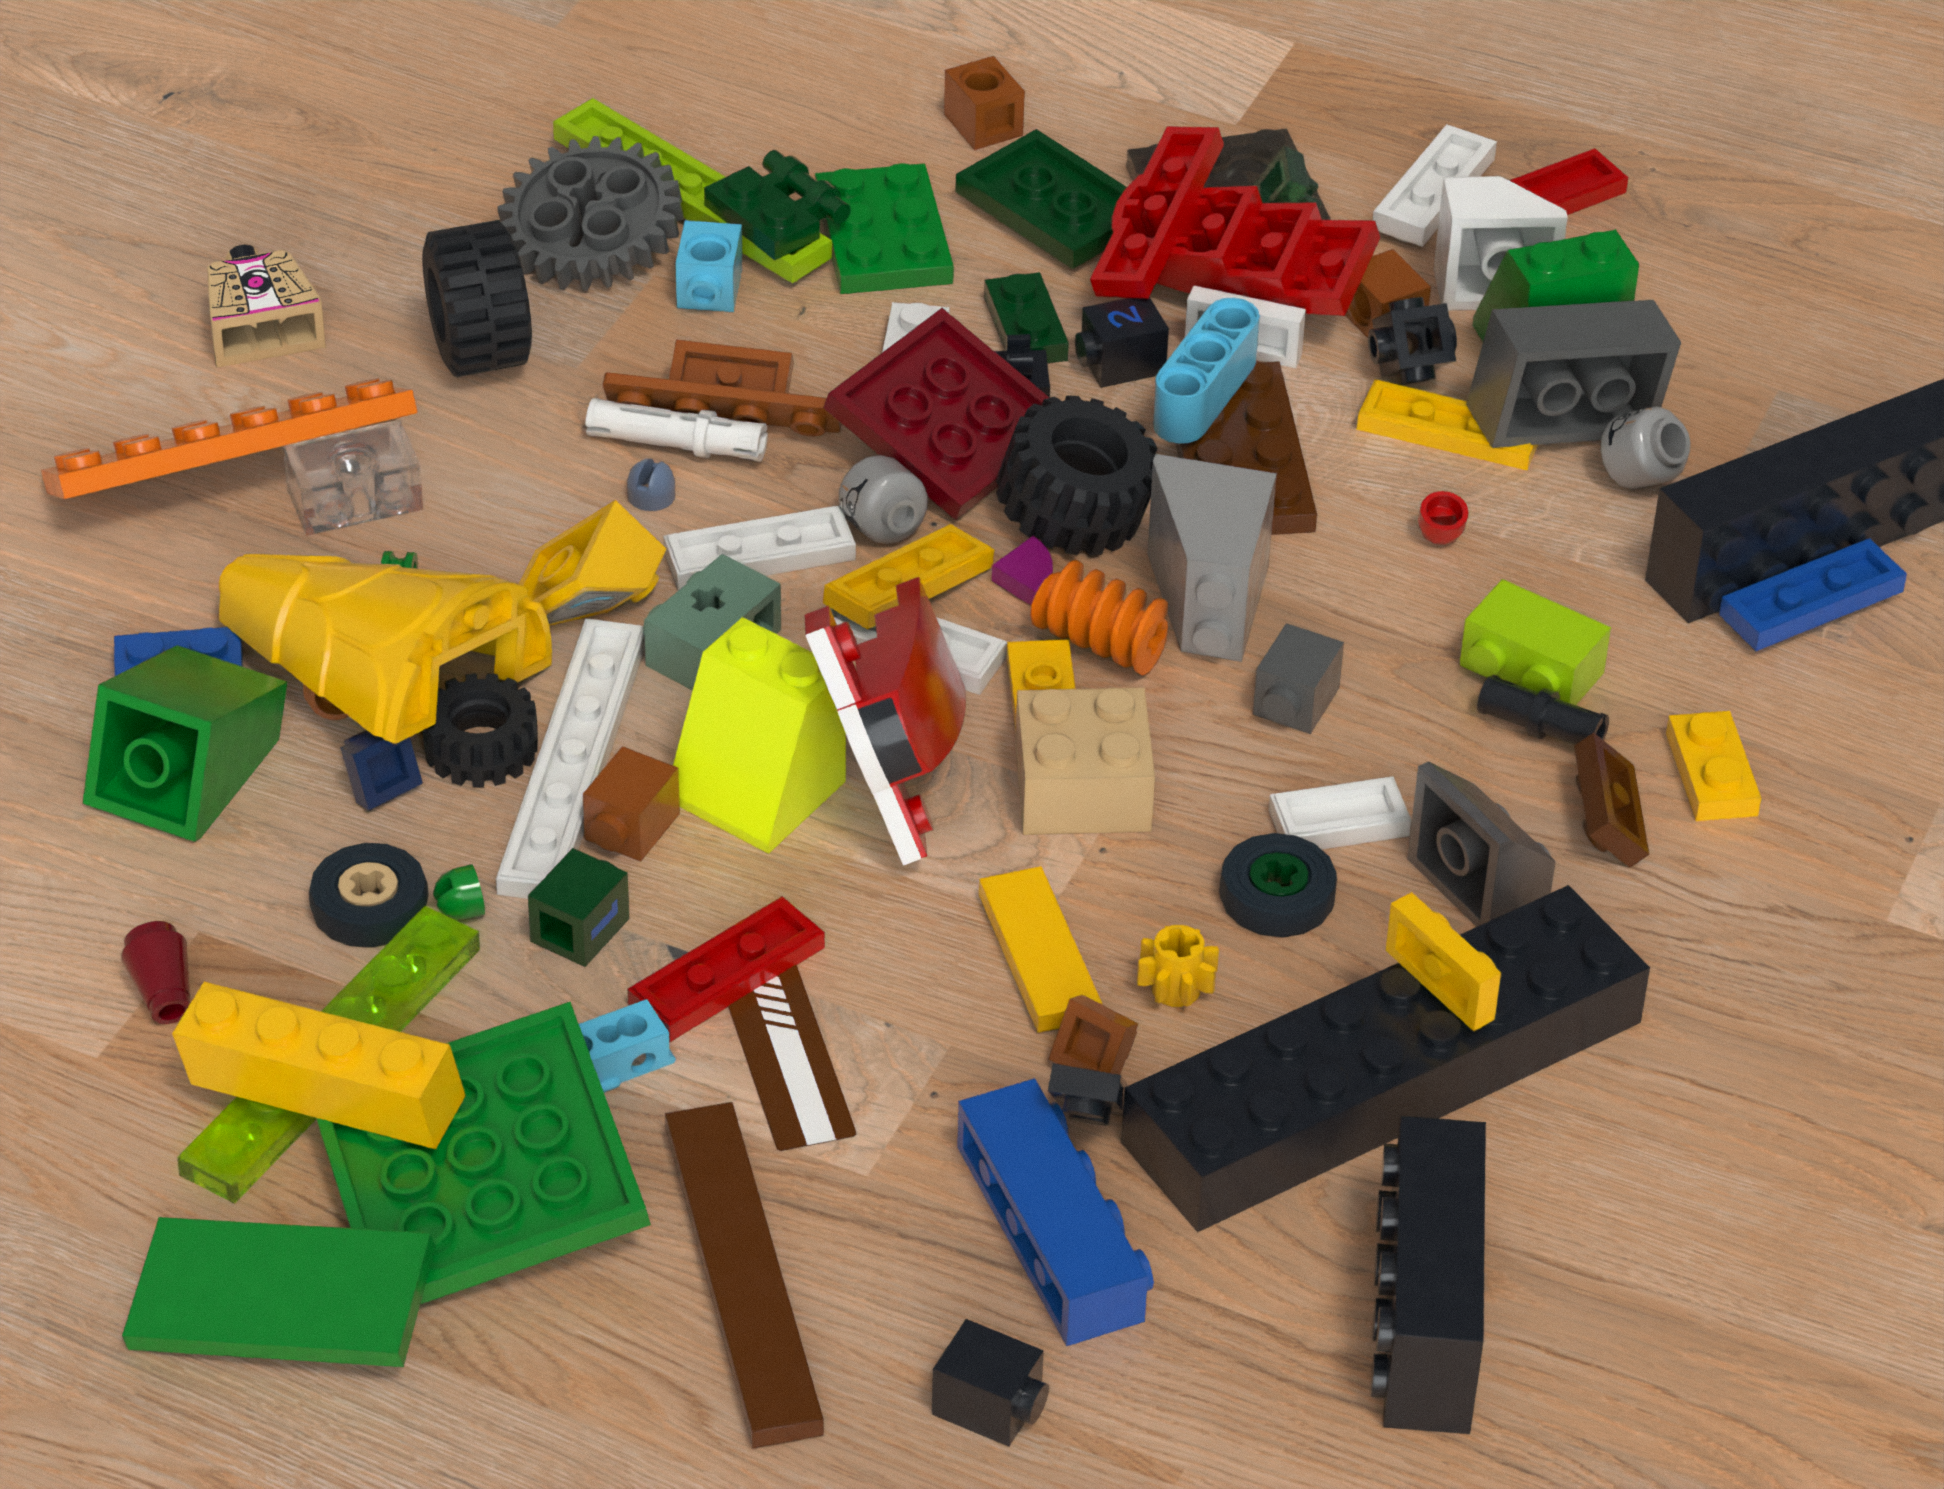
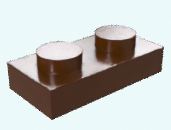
M1592 733L1574 745L1578 768L1576 784L1582 794L1586 818L1583 820V828L1586 836L1595 848L1601 852L1609 851L1630 868L1650 855L1634 764L1595 733Z

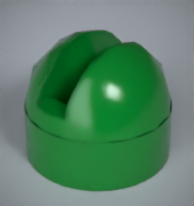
M473 864L453 868L440 876L435 883L433 896L438 901L436 906L442 915L453 920H466L485 915L482 890Z

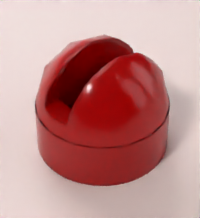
M1437 491L1426 496L1421 503L1418 515V524L1423 537L1434 544L1440 545L1455 542L1466 527L1469 514L1467 504L1461 497L1448 491Z

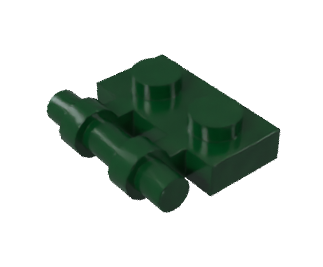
M777 150L770 151L763 159V168L770 174L761 176L748 166L704 187V206L726 223L742 224V235L774 260L820 239V220L828 217L834 223L840 224L849 217L851 211L850 206L841 199L840 191L826 180L817 181L809 175L808 167L795 156L785 157ZM797 193L802 198L794 201L789 195Z

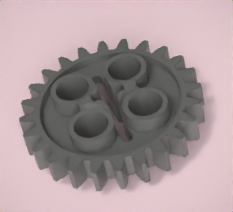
M593 136L589 147L583 149L580 148L575 139H572L569 142V152L563 154L551 146L548 148L550 160L544 163L538 159L530 158L528 161L531 174L515 172L513 178L516 188H504L502 191L505 204L498 206V214L501 223L508 230L515 243L523 274L536 270L538 281L541 284H544L556 275L559 288L562 290L573 279H579L583 291H588L592 280L595 278H601L603 284L609 288L612 287L613 274L620 272L625 278L632 280L634 279L632 266L639 264L651 269L654 267L651 252L667 254L669 252L667 238H677L679 236L677 221H681L684 218L678 180H674L671 166H662L657 152L644 156L641 143H636L627 151H624L622 140L619 137H616L608 148L601 147L598 136Z

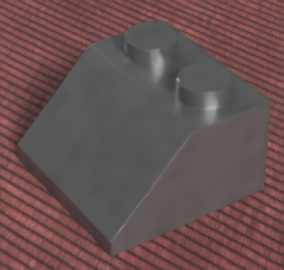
M1429 761L1418 766L1407 859L1476 927L1551 893L1556 861L1551 857L1543 844L1535 842L1511 819L1503 806L1494 803L1474 783Z

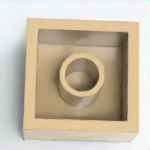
M1145 687L1017 690L1015 751L1023 835L1152 832L1155 771Z

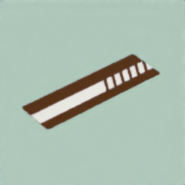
M796 964L728 1006L772 1137L779 1151L854 1137L856 1135V1129Z

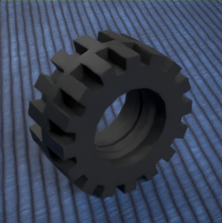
M472 673L465 674L466 681L459 682L455 677L445 681L446 690L438 688L436 724L422 730L424 750L429 766H435V773L441 778L451 774L453 784L462 786L466 780L472 781L473 788H484V782L492 780L495 786L506 783L505 776L508 774L515 779L522 775L523 765L530 767L535 760V752L538 751L536 706L534 700L531 701L530 692L525 687L518 690L517 681L511 678H507L503 683L499 682L498 674L487 673L485 679H478L477 674ZM475 727H491L496 729L486 733L465 732V730Z

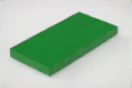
M159 1217L122 1337L128 1350L404 1367L433 1259L435 1244L431 1233Z

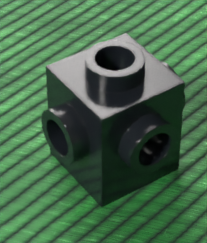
M1423 297L1388 303L1390 312L1372 319L1373 329H1370L1368 333L1369 353L1373 363L1379 364L1381 377L1400 374L1401 384L1436 379L1435 369L1456 361L1457 336L1454 323L1449 318L1447 303L1424 306ZM1407 336L1410 338L1412 342V350L1410 353L1408 348Z

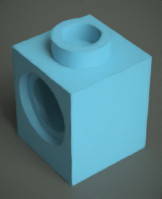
M685 220L676 258L677 308L734 312L742 274V224Z

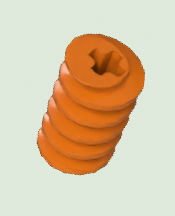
M1076 559L1070 561L1061 572L1052 573L1043 581L1031 604L1030 617L1032 625L1041 630L1049 628L1050 633L1058 638H1070L1073 644L1082 649L1091 647L1092 652L1102 658L1112 657L1115 663L1124 668L1133 666L1134 671L1142 676L1150 673L1158 662L1167 640L1168 622L1166 618L1168 602L1160 597L1154 599L1145 610L1147 593L1140 588L1132 590L1124 601L1126 594V583L1116 578L1104 589L1105 574L1098 569H1094L1083 579L1084 564Z

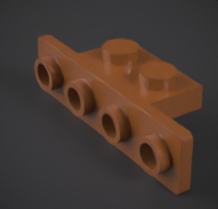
M676 339L669 379L606 372L604 375L603 388L608 401L616 403L634 404L699 414L701 410L715 411L717 417L742 422L766 423V425L789 427L795 433L811 437L821 436L825 432L840 433L842 423L823 408L827 398L789 393L794 365L793 355L789 352Z

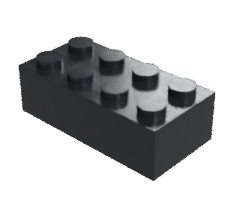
M1401 1116L1398 1143H1384L1381 1186H1391L1392 1191L1379 1190L1376 1232H1380V1240H1389V1244L1377 1243L1374 1286H1378V1295H1387V1299L1375 1298L1372 1340L1376 1341V1351H1384L1385 1354L1374 1353L1371 1375V1397L1384 1398V1428L1470 1434L1484 1343L1486 1122Z

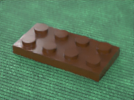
M1256 361L1254 369L1206 433L1196 441L1176 443L1178 457L1276 473L1272 535L1316 532L1317 511L1280 361Z

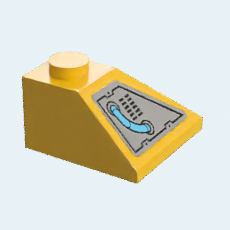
M614 500L538 547L519 585L529 589L527 595L532 601L542 604L549 626L608 613L629 599L634 603L639 602L653 590L659 580V575L656 574V571L667 548L621 504Z

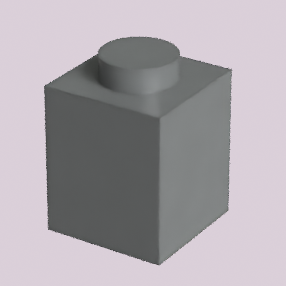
M1286 623L1257 667L1253 715L1311 734L1340 688L1344 642Z

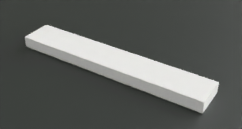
M585 618L496 877L497 895L528 899L529 893L572 848L579 850L584 835L583 793L607 765L645 649L643 626Z

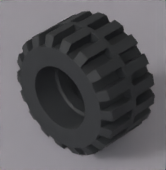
M500 220L428 232L422 252L424 286L435 340L447 368L454 377H461L525 365L528 361L532 345L529 299L515 243Z
M1066 395L1064 401L1055 396L1044 399L1042 406L1033 404L1026 410L1024 417H1020L998 472L996 483L999 487L996 493L998 501L1006 505L1005 515L1010 521L1019 522L1021 524L1019 530L1027 537L1035 536L1039 538L1045 547L1053 549L1054 546L1063 548L1066 554L1078 555L1079 551H1086L1090 556L1102 555L1104 548L1115 551L1123 546L1125 540L1130 541L1136 534L1151 499L1153 460L1158 448L1152 438L1144 436L1146 429L1138 421H1130L1126 418V412L1117 407L1114 409L1108 408L1103 405V401L1091 398L1089 402L1081 400L1079 396Z

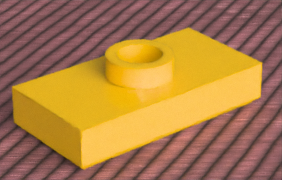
M1069 639L1007 642L1006 659L1016 733L1017 690L1076 688Z

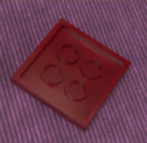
M941 308L830 391L823 408L878 455L894 458L920 479L928 497L953 519L957 520L999 486L996 483L998 472L1020 417H1024L1026 410L1033 404L1042 406L1043 400L1050 397L945 309Z

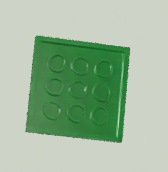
M571 1001L446 1043L451 1046L466 1096L436 1149L316 1118L350 1228L431 1233L435 1244V1251L421 1304L651 1225L646 1206Z

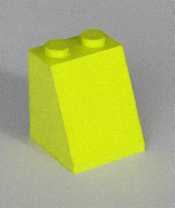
M742 617L702 653L673 766L678 767L679 804L682 809L768 854L846 782V733L813 652Z

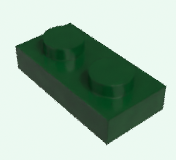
M1040 272L1012 274L1007 277L984 280V299L1005 351L1007 335L1030 334V350H1046L1048 364L1068 361L1069 342Z

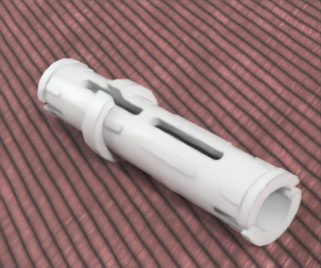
M592 398L590 401L585 422L586 427H588L586 430L588 436L609 437L663 447L682 448L683 450L693 451L696 457L709 458L711 454L760 462L764 457L768 439L766 423L729 420L717 417L715 411L701 410L699 414L682 413L668 409L616 403L599 398Z

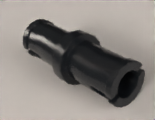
M1497 675L1489 676L1486 679L1478 697L1477 709L1479 713H1487L1526 727L1527 734L1538 739H1543L1549 735L1576 745L1592 733L1605 740L1609 727V716L1607 714H1599L1560 700L1559 693L1548 688H1543L1537 692L1503 680Z

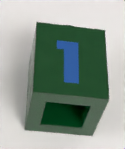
M572 848L528 895L530 942L586 967L630 919L628 872L617 868L606 860H599Z

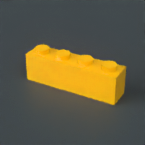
M205 981L172 1033L191 1085L432 1149L437 1148L466 1096L449 1044Z

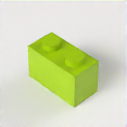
M1501 579L1465 619L1460 666L1486 678L1497 675L1503 680L1537 692L1543 688H1548L1558 692L1560 700L1577 705L1604 674L1611 627Z

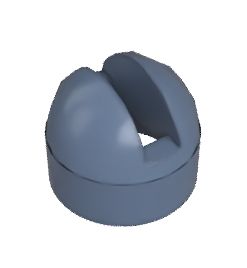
M645 458L636 463L630 469L627 479L629 502L634 507L644 511H658L670 506L676 496L675 478L670 467L662 461L654 463V460L651 458Z

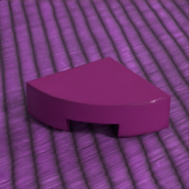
M1032 536L992 565V582L1031 605L1043 581L1053 573L1051 554L1041 541Z

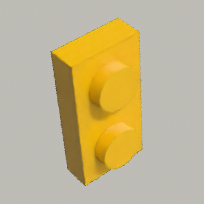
M1717 711L1669 715L1666 736L1695 820L1707 821L1758 816L1762 798L1731 712Z
M1412 892L1392 902L1390 905L1385 951L1473 1031L1495 1020L1501 972L1496 968L1493 961L1485 953L1473 948L1451 928L1449 922L1442 914L1432 911Z

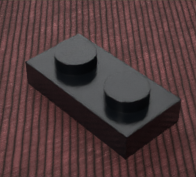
M1053 1063L1048 1092L1060 1106H1063L1062 1111L1069 1113V1119L1108 1126L1110 1115L1123 1117L1124 1088L1128 1084L1122 1075Z

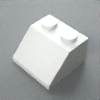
M1501 176L1443 177L1434 260V273L1441 304L1447 303L1448 311L1477 310L1507 250L1531 246L1540 242L1565 239L1568 218L1566 210Z

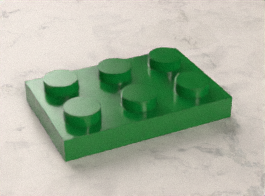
M899 163L889 167L866 169L843 168L833 172L815 173L817 181L826 180L840 191L841 199L851 208L849 217L843 223L836 224L828 217L822 219L826 237L832 240V262L840 294L953 284L954 265L925 163L911 165Z

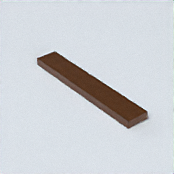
M733 1102L665 1113L667 1137L752 1448L823 1436V1415Z

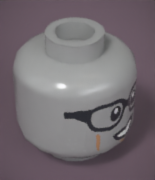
M1655 406L1617 415L1606 425L1602 434L1600 452L1603 465L1609 476L1620 486L1634 490L1669 482L1679 476L1687 463L1691 442L1689 433L1681 421L1670 410Z
M876 455L866 457L856 463L844 476L839 488V506L845 518L869 539L878 543L891 544L904 540L912 535L920 526L928 509V495L922 481L897 460L891 457Z

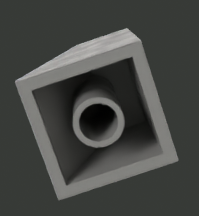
M1155 454L1152 472L1148 557L1161 595L1168 602V615L1181 652L1242 662L1269 567L1276 473Z

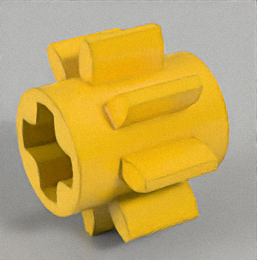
M1186 925L1165 926V928L1157 933L1155 940L1149 938L1141 940L1140 959L1138 960L1137 985H1151V991L1157 1003L1171 1007L1191 1006L1199 998L1201 992L1213 994L1215 991L1219 948L1218 946L1204 947V938L1200 934L1199 929Z

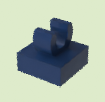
M364 730L344 740L345 745L340 747L356 803L367 810H371L423 784L410 737L394 744Z

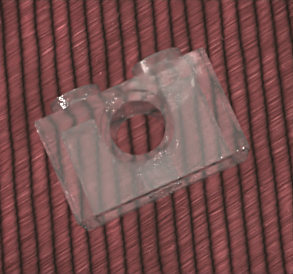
M400 419L283 446L287 491L306 536L423 510L420 463Z

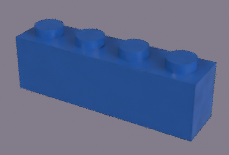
M1035 1078L958 1101L957 1148L1066 1346L1145 1322L1147 1291L1152 1290L1154 1285L1151 1266L1144 1252L1141 1249L1133 1251L1125 1237L1123 1219L1116 1203L1112 1199L1104 1200L1097 1188L1094 1167L1088 1154L1084 1150L1076 1151L1069 1139L1066 1118L1060 1105L1057 1102H1048Z

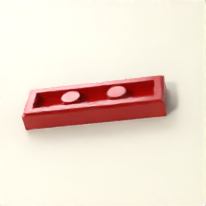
M781 896L627 989L628 1005L647 999L668 1030L669 1042H672L726 1009L738 999L825 948V932Z

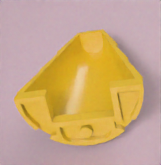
M244 554L228 564L219 579V621L270 663L280 664L316 695L325 697L371 734L382 737L384 740L394 744L436 724L440 665L469 651L495 656L494 674H498V679L505 681L507 678H511L517 681V683L552 665L551 632L542 604L529 598L527 595L529 589L496 576L404 568L399 564L351 563L345 558L336 556Z

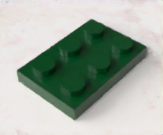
M1035 129L956 174L955 192L1074 269L1105 250L1113 234L1112 215L1116 202L1127 187Z

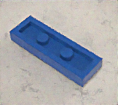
M1869 538L1722 596L1719 615L1755 651H1758L1904 592L1907 573Z

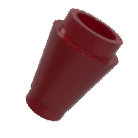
M151 921L133 928L126 935L121 960L148 1010L151 1012L152 1019L159 1024L179 1022L191 1003L186 938L178 933L171 923L165 921Z

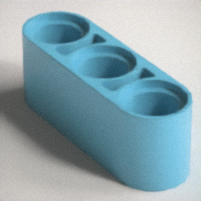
M1223 298L1212 303L1159 370L1155 380L1153 427L1155 433L1160 438L1178 444L1198 440L1206 433L1254 369L1257 359L1260 319L1259 311L1254 304L1239 298Z

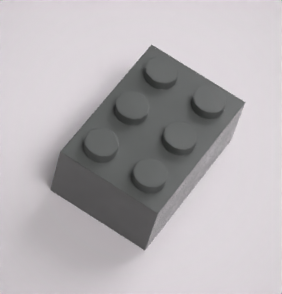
M1654 300L1492 309L1466 405L1492 448L1512 447L1529 443L1531 445L1601 440L1606 425L1617 415L1649 407H1662L1681 341Z

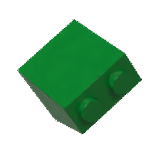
M1616 229L1605 232H1593L1584 236L1552 242H1540L1531 246L1507 250L1473 316L1472 326L1483 342L1492 309L1634 301L1640 264Z
M176 645L98 684L82 804L194 842L201 839L279 741L288 681Z

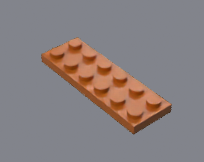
M379 378L369 379L346 385L345 391L347 396L335 399L334 394L323 395L322 392L288 399L289 410L277 413L276 408L265 409V406L230 413L232 424L221 427L218 426V422L207 423V420L178 425L171 428L174 438L163 441L159 440V436L149 437V434L120 439L113 442L115 452L101 456L99 450L90 451V448L62 453L54 456L55 467L41 470L46 493L62 499H68L416 414L418 411L413 390L396 388L393 386L392 380L380 381Z

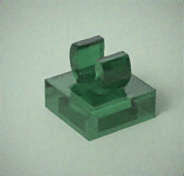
M1285 145L1253 184V186L1258 187L1262 203L1316 202L1318 209L1322 206L1320 200L1311 197L1319 187L1317 182L1307 176L1303 154Z

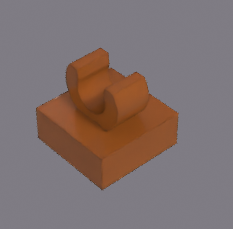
M1084 995L1070 998L1048 1059L1060 1065L1120 1075L1125 1060L1129 1057L1139 1023Z

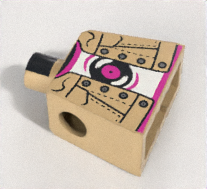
M238 245L227 253L225 260L213 262L207 267L210 322L217 368L326 348L320 296L289 252L279 250L259 254L258 250L251 245Z

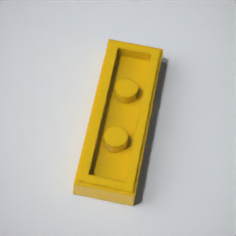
M1374 379L1358 413L1356 430L1523 470H1528L1538 445H1531L1529 443L1512 447L1492 448L1467 407V401Z
M949 524L825 584L823 604L829 605L831 609L868 630L876 626L875 614L898 606L896 585L920 577L928 599L991 569L995 549Z
M1042 866L980 878L979 897L1037 1033L1059 1029L1070 998L1084 995L1102 1004Z

